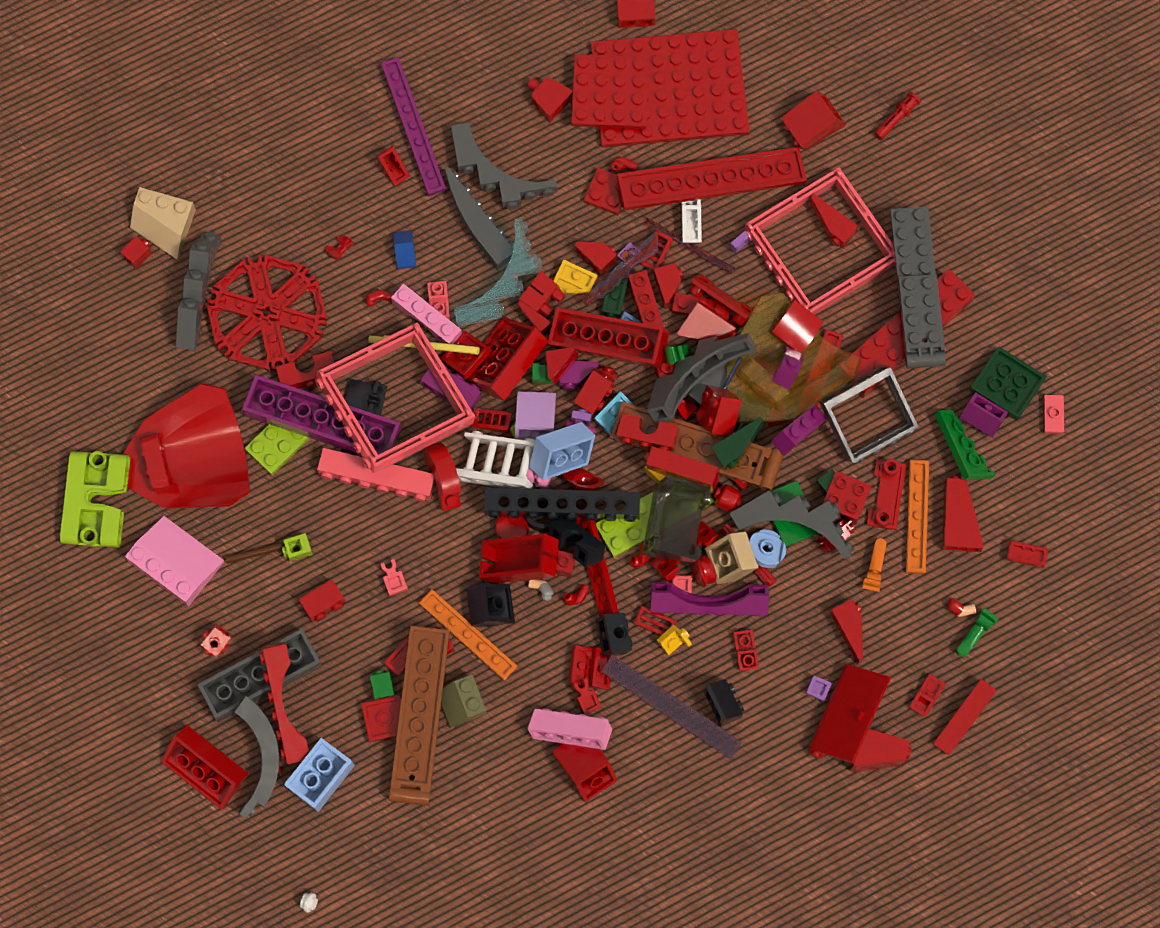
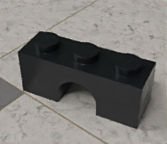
M562 517L549 523L547 535L559 540V548L574 546L573 559L587 568L603 561L606 545L573 520H567L566 517Z

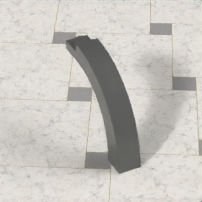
M244 695L233 711L251 727L259 743L261 753V768L258 781L254 790L238 811L241 816L247 818L248 815L252 816L258 808L256 806L257 802L265 806L271 796L278 775L279 752L276 736L267 717L249 697Z

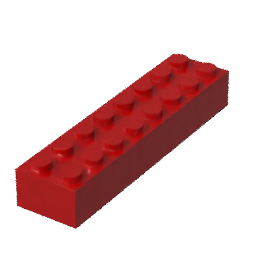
M950 269L937 279L943 328L969 306L975 297V294ZM901 312L895 315L839 365L837 372L848 384L882 365L890 366L894 372L905 362ZM885 379L875 383L874 385L866 388L858 394L862 398L866 397Z

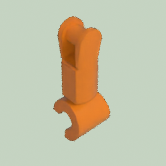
M882 538L877 539L874 544L869 570L864 577L862 589L880 592V573L886 549V541Z

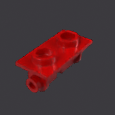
M841 518L835 523H839L844 531L842 536L846 540L853 534L855 528L852 524H849L852 522L851 520ZM819 534V538L815 543L823 545L821 549L824 553L827 551L831 552L835 546L825 536Z

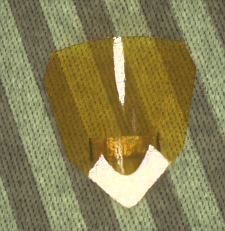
M783 293L760 297L740 335L749 333L756 345V351L740 356L742 359L727 386L730 392L742 400L736 422H753L759 417L763 421L796 419L812 406L854 379L861 359L852 353L837 348L817 333L802 352L804 354L803 364L790 389L773 382L772 379L787 345L770 332L791 302ZM738 358L727 362V378Z

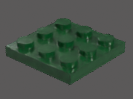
M998 346L969 391L974 394L976 392L1006 410L1008 416L1018 421L1047 376Z

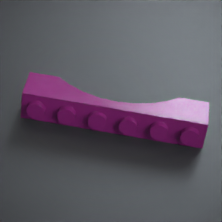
M652 582L651 612L695 613L698 615L734 614L736 616L768 615V585H748L731 594L708 597L688 593L671 582Z

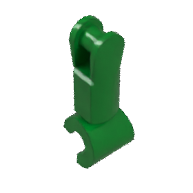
M688 344L664 347L668 365L675 364V362L684 360L685 357L691 355Z
M983 608L975 621L976 624L957 648L958 656H967L985 631H989L999 618L986 608Z

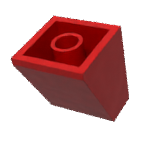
M817 90L781 117L784 121L783 127L788 133L791 132L794 138L792 140L797 147H802L806 150L846 126V123L827 96Z
M868 729L850 771L860 772L901 766L910 757L912 747H909L910 741Z
M563 743L552 751L556 761L585 803L618 781L610 762L600 749Z

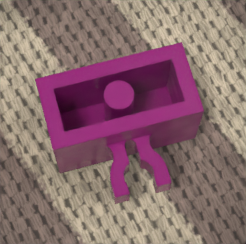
M975 392L960 418L993 438L1008 412Z

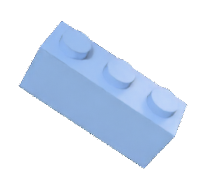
M320 738L284 785L302 801L319 812L355 765L340 751Z

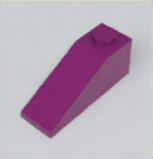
M786 346L772 381L790 389L799 374L804 354Z

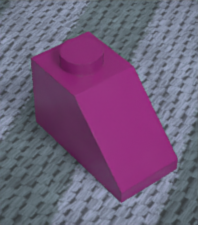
M574 361L560 378V388L567 391H573L575 388L579 389L587 381L592 371L598 368L599 362Z

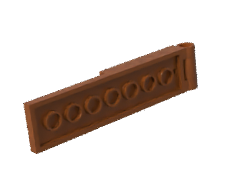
M622 402L610 439L620 442V439L617 437V431L622 413L641 417V431L645 434L654 433L659 423L654 422L647 409ZM675 418L664 421L665 423L678 425L680 429L675 450H669V452L719 468L721 476L772 491L784 457L781 452L752 443L737 467L731 470L729 468L724 470L711 447L729 436L712 434L704 427ZM632 442V444H628L647 451H651L652 446H650V449L640 447L638 443Z
M410 626L389 801L429 805L450 630ZM414 775L415 779L411 781L409 777Z

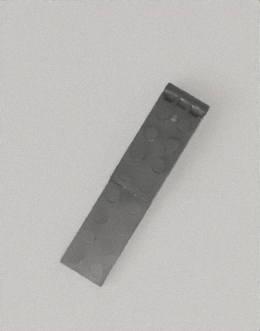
M928 207L890 209L906 368L945 366V345L937 274L935 273Z

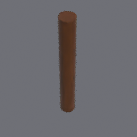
M280 542L225 556L226 563L229 564L280 551L283 545Z

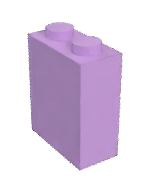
M518 391L515 439L530 438L535 440L540 435L554 431L556 393Z

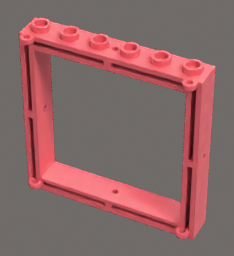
M840 167L745 224L744 230L749 235L748 241H752L755 245L756 253L759 256L762 255L767 269L773 271L778 285L784 287L787 298L790 301L796 300L814 315L896 266L893 243ZM836 186L885 257L810 303L761 230L810 201L813 193L818 196L831 187Z
M418 322L317 371L315 379L319 390L322 389L324 391L325 400L329 406H333L336 419L342 421L345 426L344 431L346 435L352 438L356 452L361 453L364 458L363 463L365 467L370 469L373 474L473 424L475 419L474 413ZM413 342L457 413V416L378 455L333 380Z

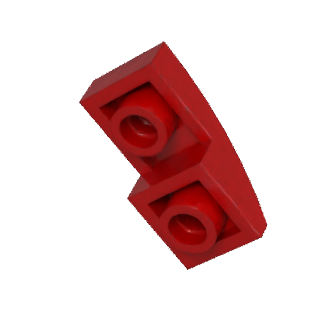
M753 629L733 632L739 671L759 669Z

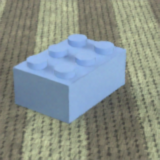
M582 422L540 435L535 439L529 467L542 480H546L586 466L589 463L595 435Z

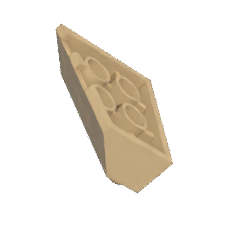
M139 187L133 204L130 228L178 261L196 209L193 202Z

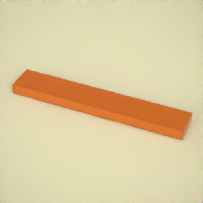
M925 460L909 461L906 573H926L929 461Z
M433 589L419 602L421 607L447 630H450L452 635L503 681L517 669L518 666L474 626H471L462 615Z

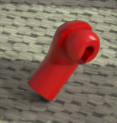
M620 157L613 160L610 167L616 172L626 168L636 171L639 164L626 157Z

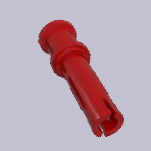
M909 91L907 97L901 103L898 102L896 104V110L874 131V135L879 140H883L903 117L909 116L910 111L921 103L919 97Z

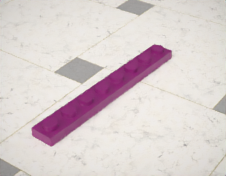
M399 57L381 62L427 194L432 196L444 192L446 187Z

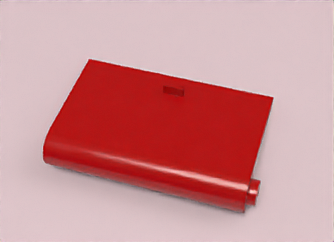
M845 664L807 749L810 751L809 755L816 759L828 755L854 763L891 677Z

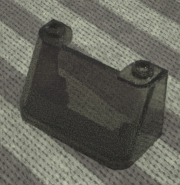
M669 475L656 484L643 545L644 556L691 563L700 559L702 549L699 548L696 540L702 509L709 505L711 501V494H709L711 487Z

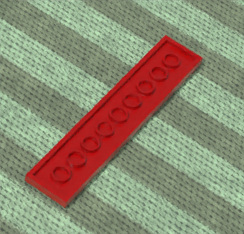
M799 147L617 174L624 211L806 184L807 182Z

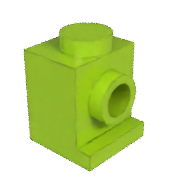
M306 533L283 540L285 546L282 547L285 558L289 557L290 561L313 555ZM295 547H300V551L294 552L293 550Z

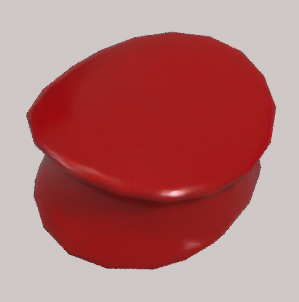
M501 515L495 525L496 533L500 539L528 536L530 533L527 521L522 516H519V518H509L508 515Z
M706 555L698 558L694 557L691 561V573L695 581L702 587L716 581V571L710 558Z

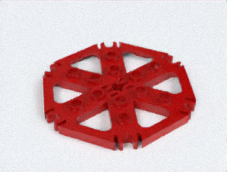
M263 254L264 262L261 255H258L259 260L256 263H253L251 257H248V266L246 259L242 260L212 287L214 290L210 291L212 295L216 296V299H208L207 302L210 305L207 304L218 350L221 351L223 348H228L224 355L229 360L271 372L270 364L272 369L276 371V364L278 363L286 364V360L288 363H295L319 342L324 332L318 330V327L321 325L327 326V323L324 321H327L318 279L316 280L315 275H312L310 278L306 277L310 272L308 268L301 264ZM271 267L291 271L293 277L276 292L272 293L268 270ZM241 274H247L254 298L229 292L227 287ZM305 292H311L314 295L317 312L315 315H311L288 307ZM270 309V312L273 314H268L265 317L263 311ZM225 311L246 317L227 335L221 333L218 321V314ZM280 327L304 333L308 336V339L294 353H287ZM262 332L267 354L264 360H257L243 356L241 354L242 348Z

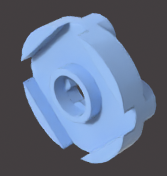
M760 530L749 539L757 564L764 568H775L786 554L785 543H782L779 539L780 536L774 531ZM767 545L768 549L771 550V552L764 551L762 547Z

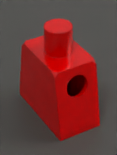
M546 77L542 83L532 78L527 85L533 91L531 94L532 104L550 123L573 99V91L550 77Z

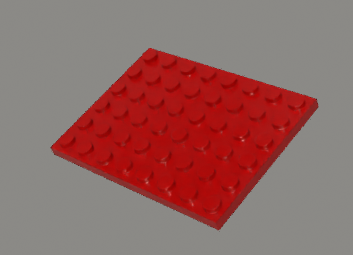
M737 29L591 42L592 55L649 57L646 129L600 127L602 148L749 134Z

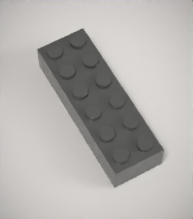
M303 629L276 642H286L290 660L282 688L323 667ZM263 650L197 684L217 722L235 714L233 710L244 695L249 697L254 703L268 696L267 691H270L271 687L270 683L265 682L263 673L267 671L266 664H261L259 654Z

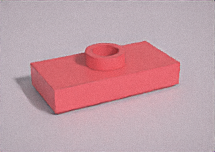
M1044 395V433L1063 434L1064 395Z

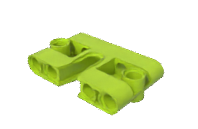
M100 451L93 453L70 452L60 532L61 544L88 545L89 547H120L124 512L105 504L91 503V499L95 495L109 496L127 493L130 467L129 455L106 454ZM103 458V463L97 466L96 460ZM90 533H95L94 539L87 541V536Z

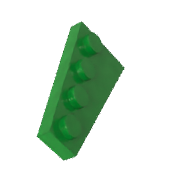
M939 410L934 414L964 480L992 479L995 473L993 470H988L984 464L987 461L983 455H978L974 449L975 443L972 439L966 437L964 434L966 430L953 410Z

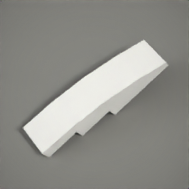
M701 200L681 202L683 243H702Z

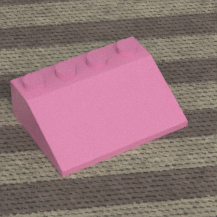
M165 516L150 528L125 555L129 563L188 607L225 562Z

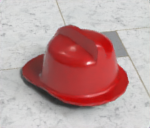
M583 468L562 474L567 481L572 483L573 490L598 491L599 487L604 485L602 478Z

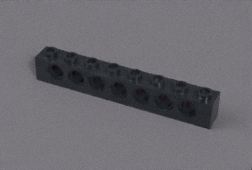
M485 487L484 512L485 515L492 518H498L500 515H508L509 518L527 516L529 519H538L539 516H546L547 519L552 520L558 519V517H566L567 520H577V517L588 521L604 518L605 521L624 519L626 522H635L636 519H640L641 495L640 492ZM502 500L510 502L507 507H501L499 504ZM523 500L529 502V505L525 508L519 507V503ZM541 501L548 502V506L543 509L539 508L538 504ZM563 501L568 505L565 509H559L557 507L558 503ZM580 502L587 504V507L583 510L578 509L576 506ZM598 503H604L606 504V508L604 510H598L596 509V505ZM619 503H622L626 506V508L622 511H618L615 509L616 505Z

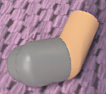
M539 579L529 580L528 587L539 589L543 600L549 601L552 599L553 589L548 582Z

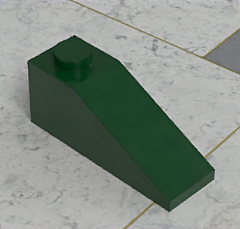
M761 417L711 447L724 470L728 468L731 470L739 465V461L742 460L764 424Z

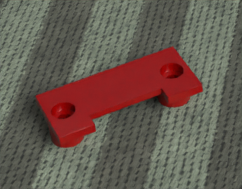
M703 274L694 277L691 281L692 285L689 290L693 294L702 297L707 292L735 311L732 320L741 326H745L748 319L756 312V310L744 302H739L714 285L713 281Z
M876 459L874 476L880 477L876 509L868 510L866 526L897 530L906 464L898 463L894 459L886 461ZM889 466L893 467L892 471L888 470ZM881 517H885L886 520H885V521H881L880 518H881Z
M701 521L649 564L660 574L664 581H671L676 577V572L680 570L677 564L699 546L703 545L706 548L715 543L720 536Z

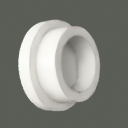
M305 893L302 897L300 907L305 912L309 913L316 908L318 902L316 894Z

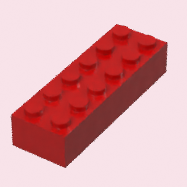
M556 307L548 345L554 349L573 347L580 354L661 369L665 353L664 347L667 345L669 331L660 326Z

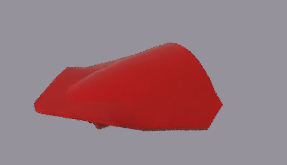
M200 383L145 419L123 455L130 456L127 488L164 509L232 506L250 493L249 470L244 443L226 388Z

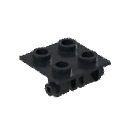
M350 379L345 401L349 406L381 416L387 386L381 385L380 381L370 383Z

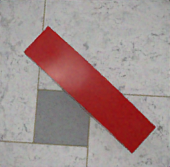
M981 678L933 744L950 755L996 693L997 689Z

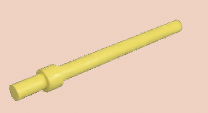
M370 335L368 341L369 343H376L389 337V335H384L383 337ZM413 342L403 346L416 348ZM430 342L434 350L478 355L480 350L479 347Z

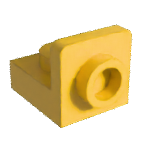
M675 625L671 626L657 639L664 652L668 655L682 643L688 647L692 645L688 639L690 637L688 632L684 628L679 629Z

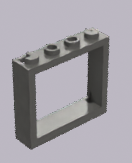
M887 365L878 367L819 400L846 460L851 463L862 462L865 460L864 457L880 452L882 447L896 443L898 438L911 435L910 433L918 428V424L891 367ZM885 379L905 422L851 452L831 408Z

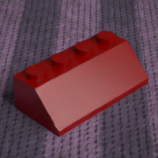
M188 725L174 736L161 760V763L221 810L239 790L248 775L247 771Z

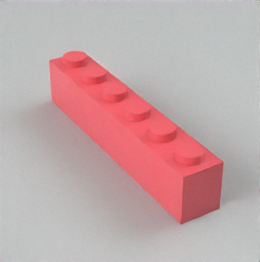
M326 448L322 450L317 470L324 479L332 480V478H336L345 484L353 482L362 488L374 487L377 488V491L388 493V491L395 492L400 497L408 495L421 502L431 500L436 481L432 473L392 464L373 474L370 469L365 467L363 457Z

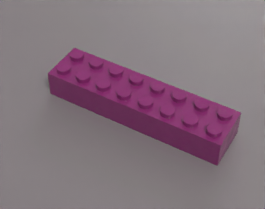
M255 375L242 408L244 416L357 453L353 446L354 441L346 435L344 431L345 426L342 421L336 419L335 410L332 405H328L325 397ZM349 406L378 455L396 446L402 429L400 422Z

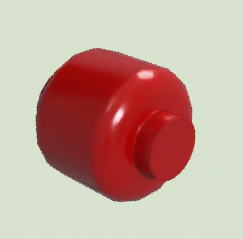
M725 484L722 488L718 487L713 494L715 506L728 513L738 509L743 500L741 492L728 484Z

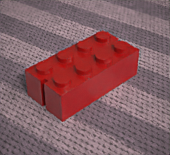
M547 534L482 541L481 558L495 563V566L485 561H480L479 578L492 584L555 578L557 560L554 557H557L559 540Z

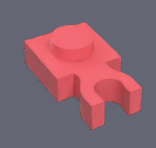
M395 559L391 560L393 566L390 569H387L384 563L381 564L382 570L387 574L383 579L389 596L408 590L402 572H396Z

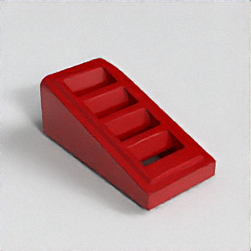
M656 230L640 264L653 271L654 268L660 267L675 239ZM660 238V239L666 241L667 244L664 245V244L658 242V239ZM657 245L663 248V252L655 249L654 246ZM651 252L661 255L660 258L650 255ZM650 258L656 261L657 264L654 265L650 262H647V259Z
M521 300L517 302L524 314L542 335L551 329L552 323Z
M474 409L475 419L471 427L509 434L512 420L511 412ZM479 414L483 415L481 423H477ZM487 415L490 416L489 424H485ZM494 417H497L496 425H492ZM501 418L505 419L503 426L500 425Z

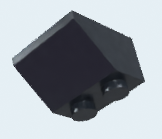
M480 583L466 588L471 626L490 627L515 623L510 585Z
M726 679L707 684L704 690V694L720 727L742 718V712L744 711L740 700L736 701L733 695L736 692L732 683L728 684Z

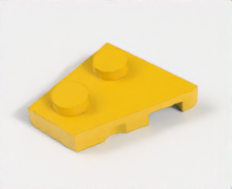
M563 260L554 282L559 285L560 290L564 294L590 293L598 275Z

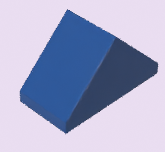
M412 231L393 233L397 269L416 267Z

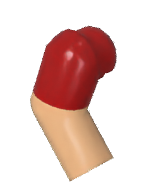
M951 598L947 603L948 609L958 617L976 613L974 604L963 606L955 598Z

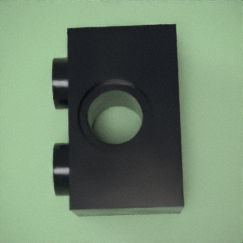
M625 613L604 614L596 619L603 657L621 656L632 651V640L629 637L628 621Z

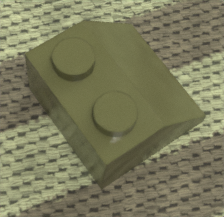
M473 674L456 680L443 688L441 705L450 729L487 715Z

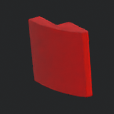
M793 300L783 316L778 318L770 333L788 347L802 353L824 322L799 302Z
M578 645L572 646L568 684L577 683L578 686L582 687L581 679L586 678L588 688L609 690L613 656L603 657L600 648L592 649Z

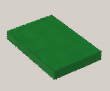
M798 481L772 490L774 493L777 492L782 500L781 506L799 495L805 498ZM773 521L778 535L786 547L820 534L814 529L796 522Z

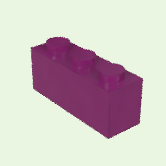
M428 369L421 379V386L450 403L430 369ZM448 371L467 404L473 410L481 399L480 388L473 383L469 385L464 382L462 376L457 373L453 375Z
M814 404L782 430L771 442L785 456L828 418Z

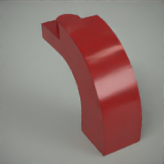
M441 442L424 448L425 464L431 469L436 480L440 509L446 511L461 507L459 477L449 451Z

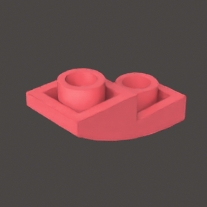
M446 281L428 283L429 304L450 320Z

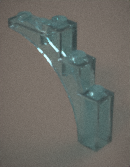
M522 218L514 219V247L509 264L502 277L489 291L478 299L454 308L457 326L502 318L501 314H505L503 302L499 303V299L521 295L520 291L524 290L522 280H518V276L540 272L539 268H542L541 257H537L536 254L529 255L528 251H531L530 240H526L525 232H528L527 223L522 221Z

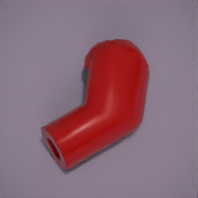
M377 289L366 295L365 303L368 306H374L379 299L391 302L393 293Z
M640 543V553L635 557L632 556L629 561L633 568H640L649 561L650 543Z
M582 584L577 593H566L563 596L565 604L573 606L583 603L591 588Z

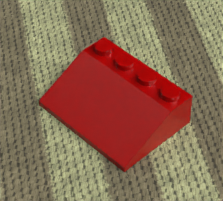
M502 317L483 342L492 352L468 379L463 378L470 384H475L489 395L505 401L517 383L521 381L528 368L532 366L540 352L544 350L548 340L536 327Z

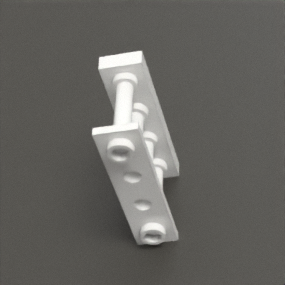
M479 431L465 432L464 436L471 442L466 466L463 469L456 468L459 481L503 488L532 489L533 484L526 475L535 444L534 439L518 440L483 435ZM479 443L489 444L483 470L481 472L474 471L473 466ZM496 447H507L501 472L492 474L491 467ZM514 448L525 449L519 475H516V477L510 476L508 473Z

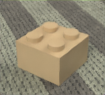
M746 532L728 534L705 548L707 556L714 565L717 584L734 582L759 568Z

